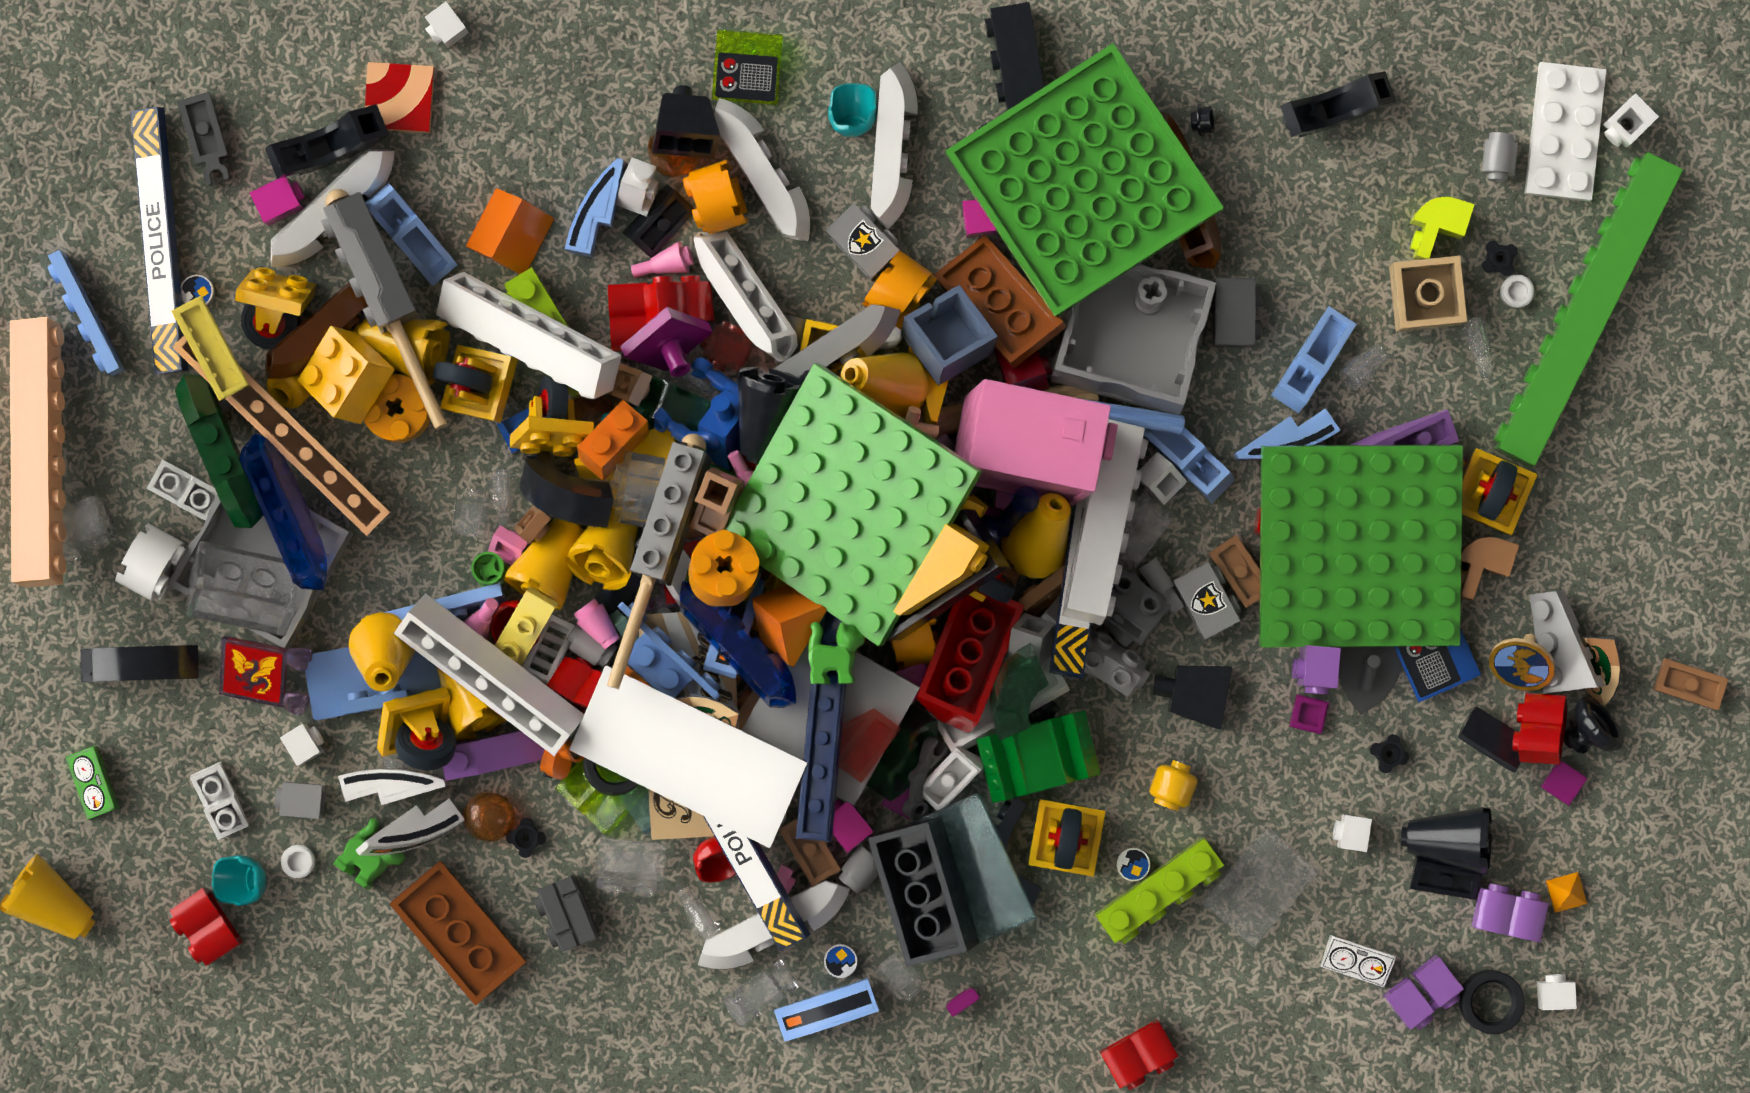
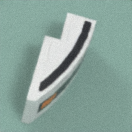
M383 768L361 770L338 776L345 802L378 793L380 803L384 805L449 786L445 778L408 769Z
M450 799L425 816L416 805L366 840L356 849V852L359 856H379L419 848L448 834L465 819Z

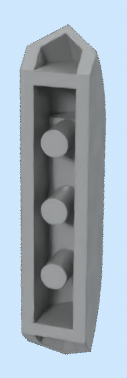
M872 304L774 369L799 377L804 371L810 370L814 363H819L827 369L839 361L842 365H845L849 360L859 356L857 349L860 347L870 356L883 345L893 331L900 310Z

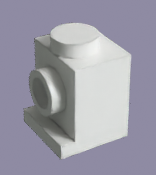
M1635 93L1603 124L1607 129L1604 134L1615 146L1619 147L1622 144L1627 148L1659 116ZM1623 119L1631 122L1632 127L1630 130L1627 131L1621 126Z
M632 157L620 182L616 205L647 217L659 189L657 188L659 181L654 180L657 166Z

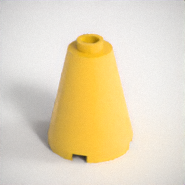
M366 318L362 323H358L354 332L358 333L396 371L411 378L392 334L389 331L381 334L377 325L370 327ZM414 319L402 326L429 385H432L436 381L433 379L436 363L446 362L450 332L445 331L443 328L448 326L446 322Z
M898 352L854 358L846 362L841 371L842 379L903 419L906 418L908 408L910 406L920 408L928 394V374L924 373L921 361L908 353Z
M1055 493L1043 495L1005 530L1001 541L1002 554L1006 560L1007 558L1014 565L1013 569L1019 574L1030 578H1045L1062 567L1066 557L1071 508L1068 501L1061 495Z
M627 496L613 497L614 500L607 528L588 526L568 552L567 566L577 578L591 586L596 581L604 584L602 589H621L627 585L631 577L632 571L630 569L634 558V544L636 543L640 509L635 501Z
M555 517L548 524L550 529L538 542L534 540L506 571L504 581L522 595L525 594L529 586L556 601L558 604L555 610H561L563 604H565L573 573L567 566L569 559L567 555L584 530L580 524Z
M378 612L365 616L353 628L349 638L350 655L370 688L381 692L395 687L415 654V650L394 634L402 620L393 613Z
M437 667L441 688L446 687L451 696L448 717L451 728L454 730L456 741L474 739L477 737L475 731L485 729L488 733L507 721Z
M39 854L32 857L14 881L10 895L6 893L0 903V911L74 940L79 935L85 938L96 922L91 918L94 911Z

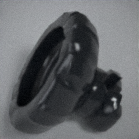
M1589 696L1580 698L1575 707L1577 725L1573 729L1565 730L1564 743L1566 747L1573 748L1576 752L1586 754L1588 748L1592 745L1607 752L1619 750L1624 741L1621 731L1612 716L1595 699Z

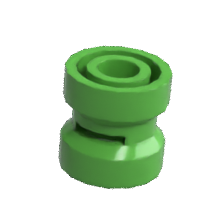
M488 551L482 552L475 557L471 570L472 575L481 587L500 583L503 587L506 584L504 576L508 568L499 555Z

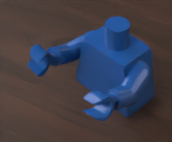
M699 357L691 365V369H693L691 375L699 379H708L713 387L721 391L720 395L712 399L711 407L700 420L698 425L699 431H691L682 423H676L661 407L654 413V427L662 433L668 430L671 432L670 436L680 443L688 434H699L706 442L705 452L713 459L712 462L731 471L733 467L727 456L733 451H740L738 384L720 371L715 372L712 370L714 366L706 359Z

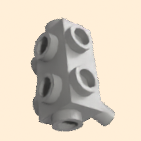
M1090 628L1084 673H1087L1092 678H1099L1127 697L1134 687L1141 689L1150 675V672L1145 669L1147 662L1142 660L1135 651L1126 650L1116 644L1106 633L1097 632ZM1067 676L1070 681L1076 679L1075 677Z

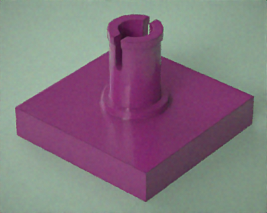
M666 307L622 344L620 348L624 357L663 371L670 370L671 376L677 378L686 375L691 370V365L685 355L712 334L713 331L707 321Z

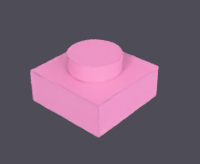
M500 525L492 537L488 551L496 553L504 562L512 565L526 550L528 543L517 532L508 530Z
M782 864L777 876L787 894H789L796 882V879L791 877L794 870Z

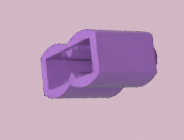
M1489 883L1488 889H1479L1471 927L1541 942L1549 903L1541 901V894L1522 890L1521 897L1508 894L1509 887Z

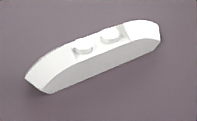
M901 62L892 66L880 76L871 212L886 229H889L904 211L910 197L913 180L900 177V173H907L908 153H902V140H909L911 120H904V116L918 115V103L913 82Z
M719 98L714 115L720 136L778 230L785 238L808 241L810 215L800 187L789 191L786 190L785 187L790 185L785 174L780 167L776 170L773 169L768 161L772 154L763 140L759 142L755 140L764 131L759 122L742 107Z
M366 149L271 239V267L287 266L301 262L321 250L323 246L316 238L320 234L324 238L327 236L321 220L326 218L323 208L326 207L325 201L329 192L335 189H342L350 196L360 192L361 195L365 194L368 198L372 197L385 186L392 170L395 151Z
M727 231L709 235L708 232H698L694 236V243L702 269L744 333L756 346L775 359L782 362L788 360L798 346L797 334Z
M824 880L790 897L803 922L808 920L811 928L815 931L826 924L839 911L848 896L850 888ZM759 913L708 938L705 941L698 965L714 969H729L743 966L754 961L749 949L754 947L756 952H759L773 945L772 936Z

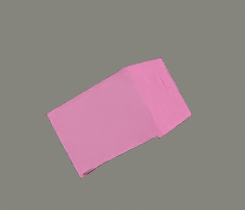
M984 379L964 397L954 452L983 471L975 484L977 487L1040 499L1048 493H1055L1064 497L1069 505L1073 506L1095 492L1101 457L1104 460L1111 461L1118 424L1108 423L1111 405Z

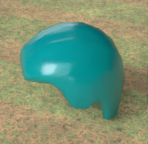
M846 83L835 87L831 91L828 108V119L833 130L844 137L852 138L868 133L873 127L878 114L875 90L870 85L860 83Z
M244 855L222 857L214 864L212 888L215 898L220 902L247 906L258 901L267 888L266 872L261 863L255 859Z

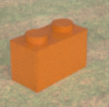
M622 400L577 446L579 461L604 481L649 435L648 420Z

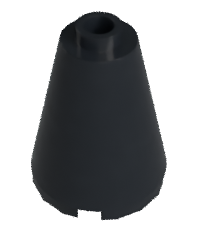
M746 367L739 370L740 453L746 456L745 459L748 462L759 463L802 385V380L790 373L770 369L769 374H759V367Z
M1481 807L1409 820L1408 827L1402 826L1401 846L1407 847L1408 854L1479 874H1488L1492 846V834H1490V827H1488V824H1492L1491 807Z

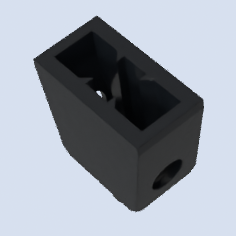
M686 85L675 87L673 93L663 94L651 149L652 153L714 159L720 133L710 99L706 96L693 95L692 89Z
M1178 665L1175 669L1174 678L1155 675L1151 695L1170 698L1168 712L1221 730L1232 667Z

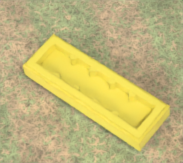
M202 295L171 311L219 401L250 386Z
M529 586L494 646L522 666L558 603Z

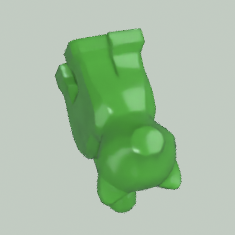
M819 622L811 623L812 634L808 646L811 684H830V678L827 676L829 671H837L839 684H854L855 652L858 647L864 644L865 637L854 625H846L844 622H841L836 634L838 646L825 645L821 643L823 635L821 624Z
M375 818L370 819L368 825L362 828L354 838L349 840L343 854L339 855L333 863L350 876L355 872L354 867L358 866L361 871L355 881L367 890L373 887V881L388 866L401 865L406 858L404 852L379 856H359L356 849L378 830L379 821Z

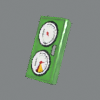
M98 746L87 748L66 757L87 820L120 809Z

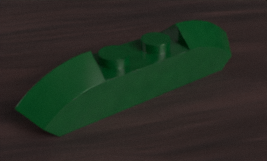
M183 374L175 389L176 397L216 493L235 528H253L264 516V506L213 389L202 376Z

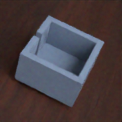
M960 285L936 298L933 307L930 303H927L905 316L901 330V336L938 386L992 355L998 337Z

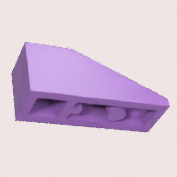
M1443 410L1375 433L1351 445H1451L1459 441L1449 411Z
M520 730L456 742L453 758L443 767L445 781L539 761L542 759L544 748Z

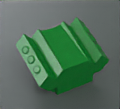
M1085 710L1049 718L976 739L992 803L1101 774Z

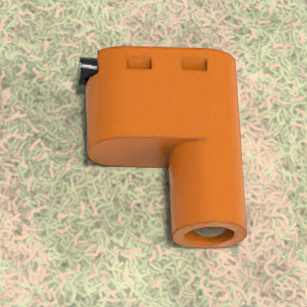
M568 739L555 756L544 749L540 763V769L544 772V777L562 780L568 776L572 762H580L585 758L570 751L573 740Z

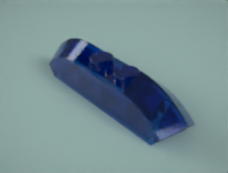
M255 433L241 449L239 460L293 583L301 589L324 590L327 578L326 553L322 539L299 486L283 455L267 438Z
M682 581L680 612L770 708H785L796 704L794 680L787 664L782 660L779 653L767 655L768 650L762 641L757 637L752 639L744 631L746 627L735 613L728 614L732 606L715 607L707 605L696 597L689 582Z

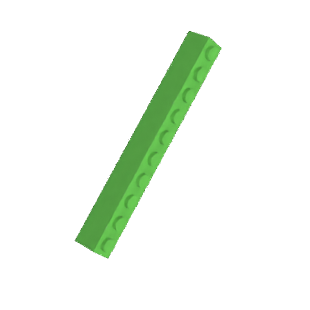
M1650 152L1645 153L1641 158H1634L1627 171V175L1631 176L1626 188L1621 186L1612 201L1616 208L1611 218L1605 216L1597 231V234L1601 235L1597 246L1591 245L1582 263L1587 265L1582 276L1576 275L1568 289V293L1572 294L1567 306L1561 304L1554 316L1553 322L1557 326L1552 336L1546 334L1539 346L1538 352L1542 353L1538 364L1532 363L1524 376L1523 381L1528 384L1523 394L1517 393L1509 406L1508 411L1513 414L1508 424L1502 422L1493 440L1498 442L1494 450L1529 468L1536 465L1683 169Z

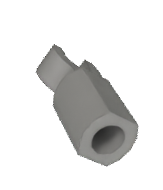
M1157 558L1138 569L1150 589L1160 592L1167 602L1172 605L1169 610L1172 615L1184 607L1171 588L1174 586L1173 582Z

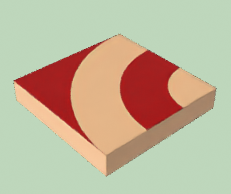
M368 62L365 107L377 104L387 131L431 133L435 67Z

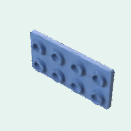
M621 602L617 607L629 618L634 603L632 602L627 607ZM644 614L640 626L644 633L634 643L628 664L654 689L673 698H676L694 680L713 699L719 701L722 698L717 692L721 688L720 685L706 672L700 676L693 669L697 665L696 662L682 649L678 653L669 647L672 643L671 638L658 626L651 630L644 623L648 619Z
M349 647L303 656L314 720L382 709L383 703L392 699L441 688L437 667L416 650L411 662L395 687L384 692L373 690L368 686L350 655Z

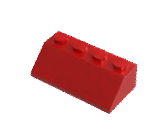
M968 595L951 607L916 695V699L939 721L966 733H970L977 726L1009 647L1011 629L1020 619L1025 605L1011 599L1008 603H1002L987 596L981 602Z

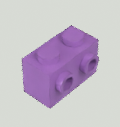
M1311 645L1300 647L1299 658H1294L1292 665V678L1297 679V686H1305V693L1328 694L1329 688H1338L1341 648Z

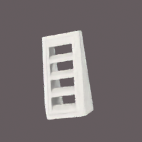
M551 615L540 634L538 643L531 649L522 667L547 685L568 650L571 642L566 638L575 625ZM548 628H554L567 635L563 640L548 633ZM543 639L560 646L559 652L541 644ZM536 653H542L555 660L551 664L536 657ZM531 664L548 671V675L530 668Z

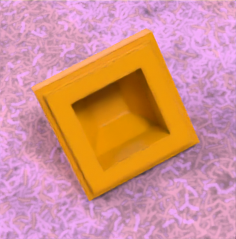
M1579 872L1546 880L1555 913L1587 904Z

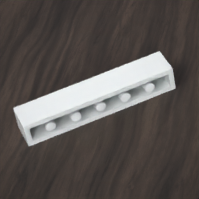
M465 272L443 280L436 315L448 321L449 325L471 333L475 339L499 348L505 355L514 356L525 362L531 369L542 371L551 376L555 382L570 386L579 391V394L583 397L595 399L613 391L621 359L620 354Z
M1108 419V423L1118 424L1111 461L1104 460L1101 457L1096 490L1086 497L1062 612L1064 617L1098 625L1103 623L1106 616L1111 617L1114 611L1116 597L1111 596L1113 584L1118 585L1120 581L1122 565L1117 564L1119 553H1125L1129 534L1124 533L1126 521L1131 522L1135 502L1130 501L1132 489H1138L1142 471L1137 470L1139 458L1144 459L1148 440L1143 439L1144 427Z
M427 594L411 608L394 632L402 641L553 756L562 748L583 719L584 714Z

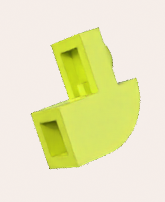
M1438 197L1425 203L1414 214L1410 224L1422 227L1421 231H1415L1411 241L1410 249L1415 250L1413 259H1430L1438 233L1457 239L1463 238L1475 204L1453 197Z

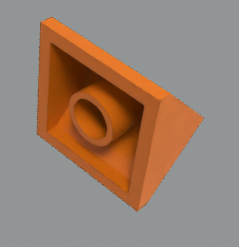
M496 188L466 247L517 274H521L530 268L555 218L527 201Z
M785 585L752 598L760 640L788 665L794 667L809 642L812 634L811 623H820L827 612V608L821 604L814 603L791 586Z

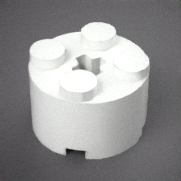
M148 523L145 525L147 534L142 531L139 532L121 563L127 567L124 575L117 572L115 581L150 601H153L155 598L162 601L170 588L167 585L169 577L173 570L175 571L186 548H184V542Z

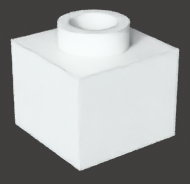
M446 1L425 16L430 24L425 30L437 45L443 41L446 47L449 48L469 33Z
M1159 452L1139 470L1142 471L1141 484L1163 505L1187 483L1176 467Z
M301 724L280 737L297 766L304 765L324 752L320 745L325 742L315 726L309 728L308 724Z
M1342 814L1341 821L1336 820L1333 829V840L1338 841L1337 847L1367 852L1372 819Z
M1565 974L1545 975L1546 981H1537L1539 1009H1577L1575 982L1566 980Z

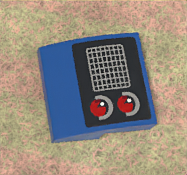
M1461 627L1460 646H1394L1418 702L1481 675Z

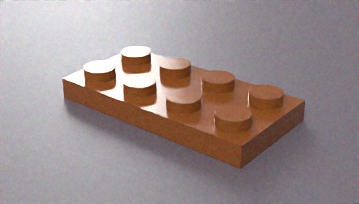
M986 235L982 236L934 274L938 278V284L945 292L958 285L961 286L997 334L995 348L1013 369L1066 328L1062 319L1059 316L1055 317L1041 296Z
M442 860L437 862L389 903L475 1006L527 962Z

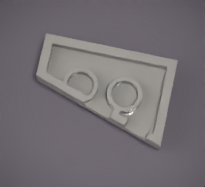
M1560 590L1529 595L1536 643L1544 647L1551 654L1555 662L1554 677L1548 685L1543 687V694L1605 686L1601 675H1596L1590 660L1593 659L1589 647H1584L1579 636L1578 629L1580 626L1565 591Z

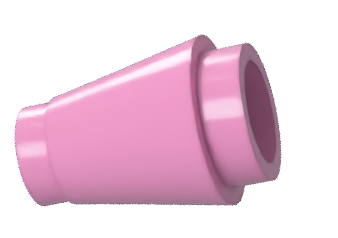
M595 598L574 614L578 620L576 624L597 643L601 644L604 649L621 638L603 603L599 604Z

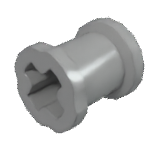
M1152 276L1144 278L1139 283L1134 296V305L1139 312L1153 315L1161 309L1167 295L1164 281ZM1149 292L1155 294L1151 300L1145 297Z

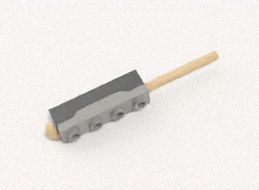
M342 189L332 190L327 195L326 207L323 208L326 218L321 220L328 238L336 237L340 248L335 250L342 267L349 266L354 277L349 279V282L356 297L363 296L368 307L362 310L370 327L377 325L381 334L387 331L392 334L436 430L443 428L447 425L445 417L402 326L417 318L416 310L361 193L358 192L350 196Z
M692 433L686 435L681 441L682 444L672 443L630 569L641 578L640 587L607 683L608 687L617 690L620 688L655 582L671 587L690 529L689 525L698 505L695 502V498L713 460L706 454V442L699 434Z

